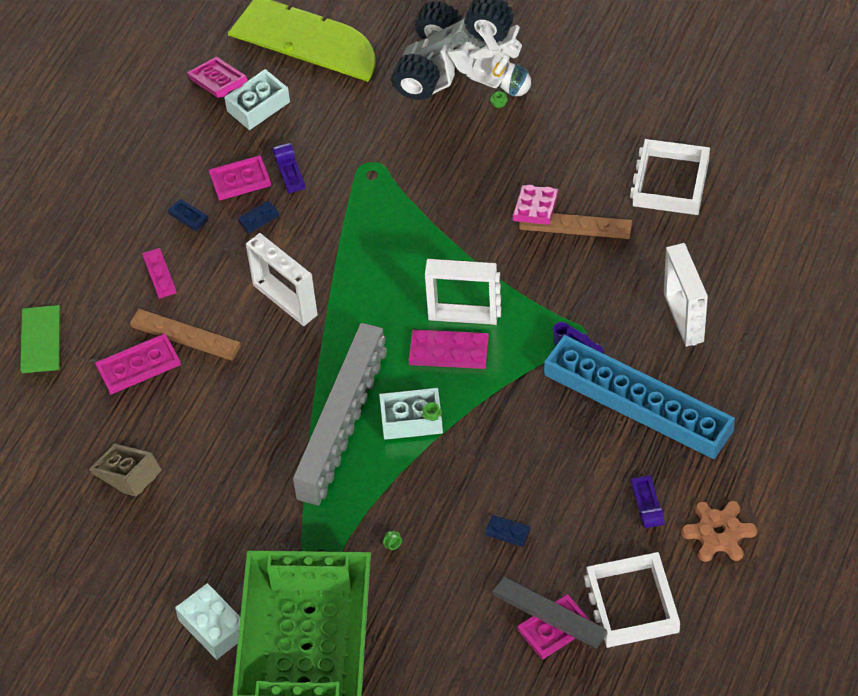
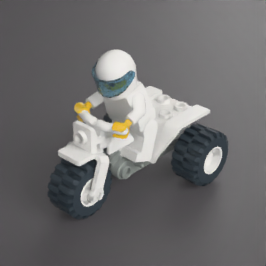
M473 0L463 20L461 19V14H458L459 11L445 2L429 1V3H425L422 6L414 25L417 35L422 40L406 47L392 74L391 82H393L392 85L396 88L397 92H400L401 95L409 99H428L432 94L451 85L455 75V67L474 81L493 88H497L500 85V88L509 95L522 96L528 92L531 86L529 69L518 63L513 64L509 62L510 57H518L522 44L515 39L520 27L518 25L511 27L514 20V12H512V8L508 6V3L502 0Z

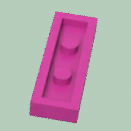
M160 248L142 253L158 298L176 294V288Z

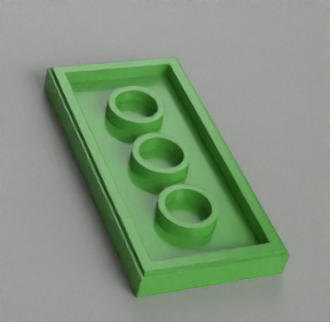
M60 305L22 309L21 373L60 370Z

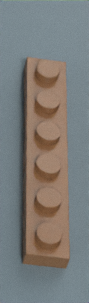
M553 213L550 225L520 222L519 230L630 239L632 220Z
M138 309L130 322L132 328L156 336L166 334L171 341L233 361L241 347L238 341L142 309Z

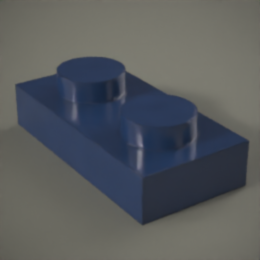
M179 199L168 210L169 215L194 231H197L208 221L206 214L182 199Z
M266 201L240 216L238 221L248 233H251L277 218L279 212L269 201Z
M492 515L485 534L486 536L524 547L530 533V526Z

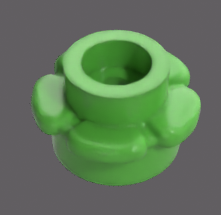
M500 91L494 92L490 97L492 105L497 108L504 107L508 100L507 95Z
M427 403L423 408L424 413L422 415L426 420L436 421L442 415V410L436 403Z
M395 531L386 533L383 539L384 547L390 550L397 549L402 543L400 533Z

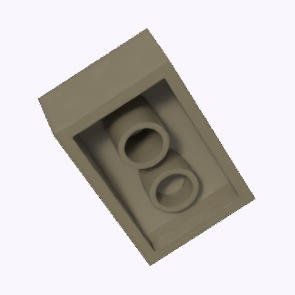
M114 444L89 469L92 474L122 493L135 497L141 494L144 488L162 471L152 453Z

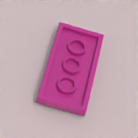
M218 57L187 72L189 79L217 98L226 96L228 92L238 89L248 82L246 75Z
M412 330L409 365L486 369L489 333Z
M163 334L95 362V365L111 395L178 367L181 363L166 334Z

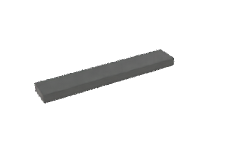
M506 577L493 590L494 596L595 649L608 634L607 629Z

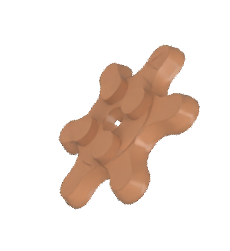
M730 501L722 511L712 510L706 502H699L695 507V513L700 517V522L685 525L681 529L683 538L697 539L701 542L702 547L698 551V558L701 561H710L718 551L726 552L730 559L734 561L741 560L744 552L738 545V542L742 538L755 537L757 534L756 526L752 523L739 522L736 517L740 513V506L735 501ZM721 526L725 530L723 533H716L714 531L715 528Z

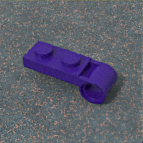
M291 143L273 147L274 157L288 194L306 189Z
M558 322L554 325L553 342L556 346L562 337L566 335L604 354L603 348L598 343L591 341L585 333L579 332L565 322Z
M651 475L631 479L643 528L664 525L663 511L659 507Z

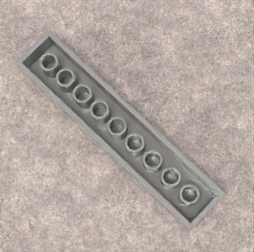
M361 323L293 477L296 498L299 501L319 506L321 500L326 498L327 486L334 479L335 467L340 465L341 453L347 448V439L349 435L353 434L355 420L360 418V408L362 404L365 405L368 396L367 392L373 387L375 374L379 373L380 361L386 356L387 348L384 346L386 337L383 336V328Z

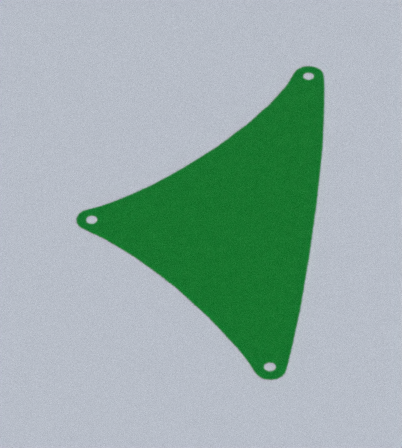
M378 162L365 163L357 169L349 196L328 300L308 443L361 323L383 328V336L386 337L384 346L387 348L385 358L380 361V370L374 376L372 389H369L367 392V401L360 408V418L355 420L353 434L349 435L347 439V448L341 453L340 465L335 467L334 479L327 486L326 498L321 500L319 506L303 502L301 551L316 552L317 550H324L326 552H342L348 539L368 510L394 480L429 445L497 391L527 372L544 364L556 347L553 342V327L556 323L565 322L587 335L586 330L581 325L537 304L501 279L499 283H501L500 306L502 308L501 317H497V325L429 320L425 281L427 259L476 261L432 223L398 186L387 168ZM369 171H375L378 173V177L375 180H369L366 178V174ZM436 278L438 303L490 307L489 282ZM412 330L489 333L486 369L409 365ZM438 388L440 409L442 410L443 433L384 440L379 394Z

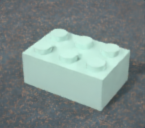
M265 69L244 83L242 87L235 89L225 96L227 112L248 130H251L290 103L288 87Z
M438 388L379 394L384 440L443 433L441 416L436 421L426 420L422 415L424 413L423 408L427 403H436L440 408Z
M208 583L175 607L178 620L216 660L238 644L240 616Z

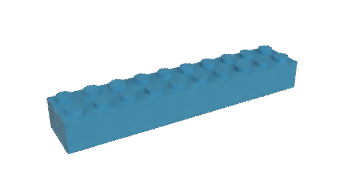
M566 335L562 337L544 362L545 376L712 459L716 458L734 431V417Z

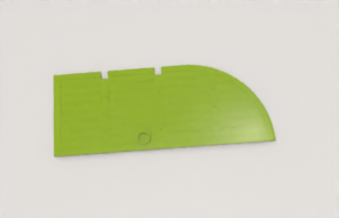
M253 0L228 32L229 36L367 82L371 79L375 69L376 58L373 47L359 31L351 26L328 18L324 22L322 21V16L294 7L287 10L288 5L273 0Z

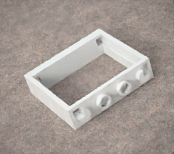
M645 139L644 146L639 150L641 160H637L636 164L638 174L634 173L633 177L635 188L631 187L630 198L633 199V206L699 215L710 148ZM649 156L700 162L693 199L641 193Z
M259 233L246 243L253 286L301 325L305 326L317 316L312 274ZM268 264L295 285L297 294L270 274Z
M685 243L666 247L664 296L685 346L702 343L705 336L707 293Z
M427 259L425 281L429 320L497 325V317H501L502 308L500 306V273L497 272V263ZM436 278L489 282L490 307L438 303Z
M659 552L586 567V575L583 577L585 587L590 588L591 593H588L590 604L594 605L596 609L593 611L595 622H599L600 626L607 629L608 632L604 638L606 648L679 633L680 620ZM651 568L666 620L611 631L596 579Z

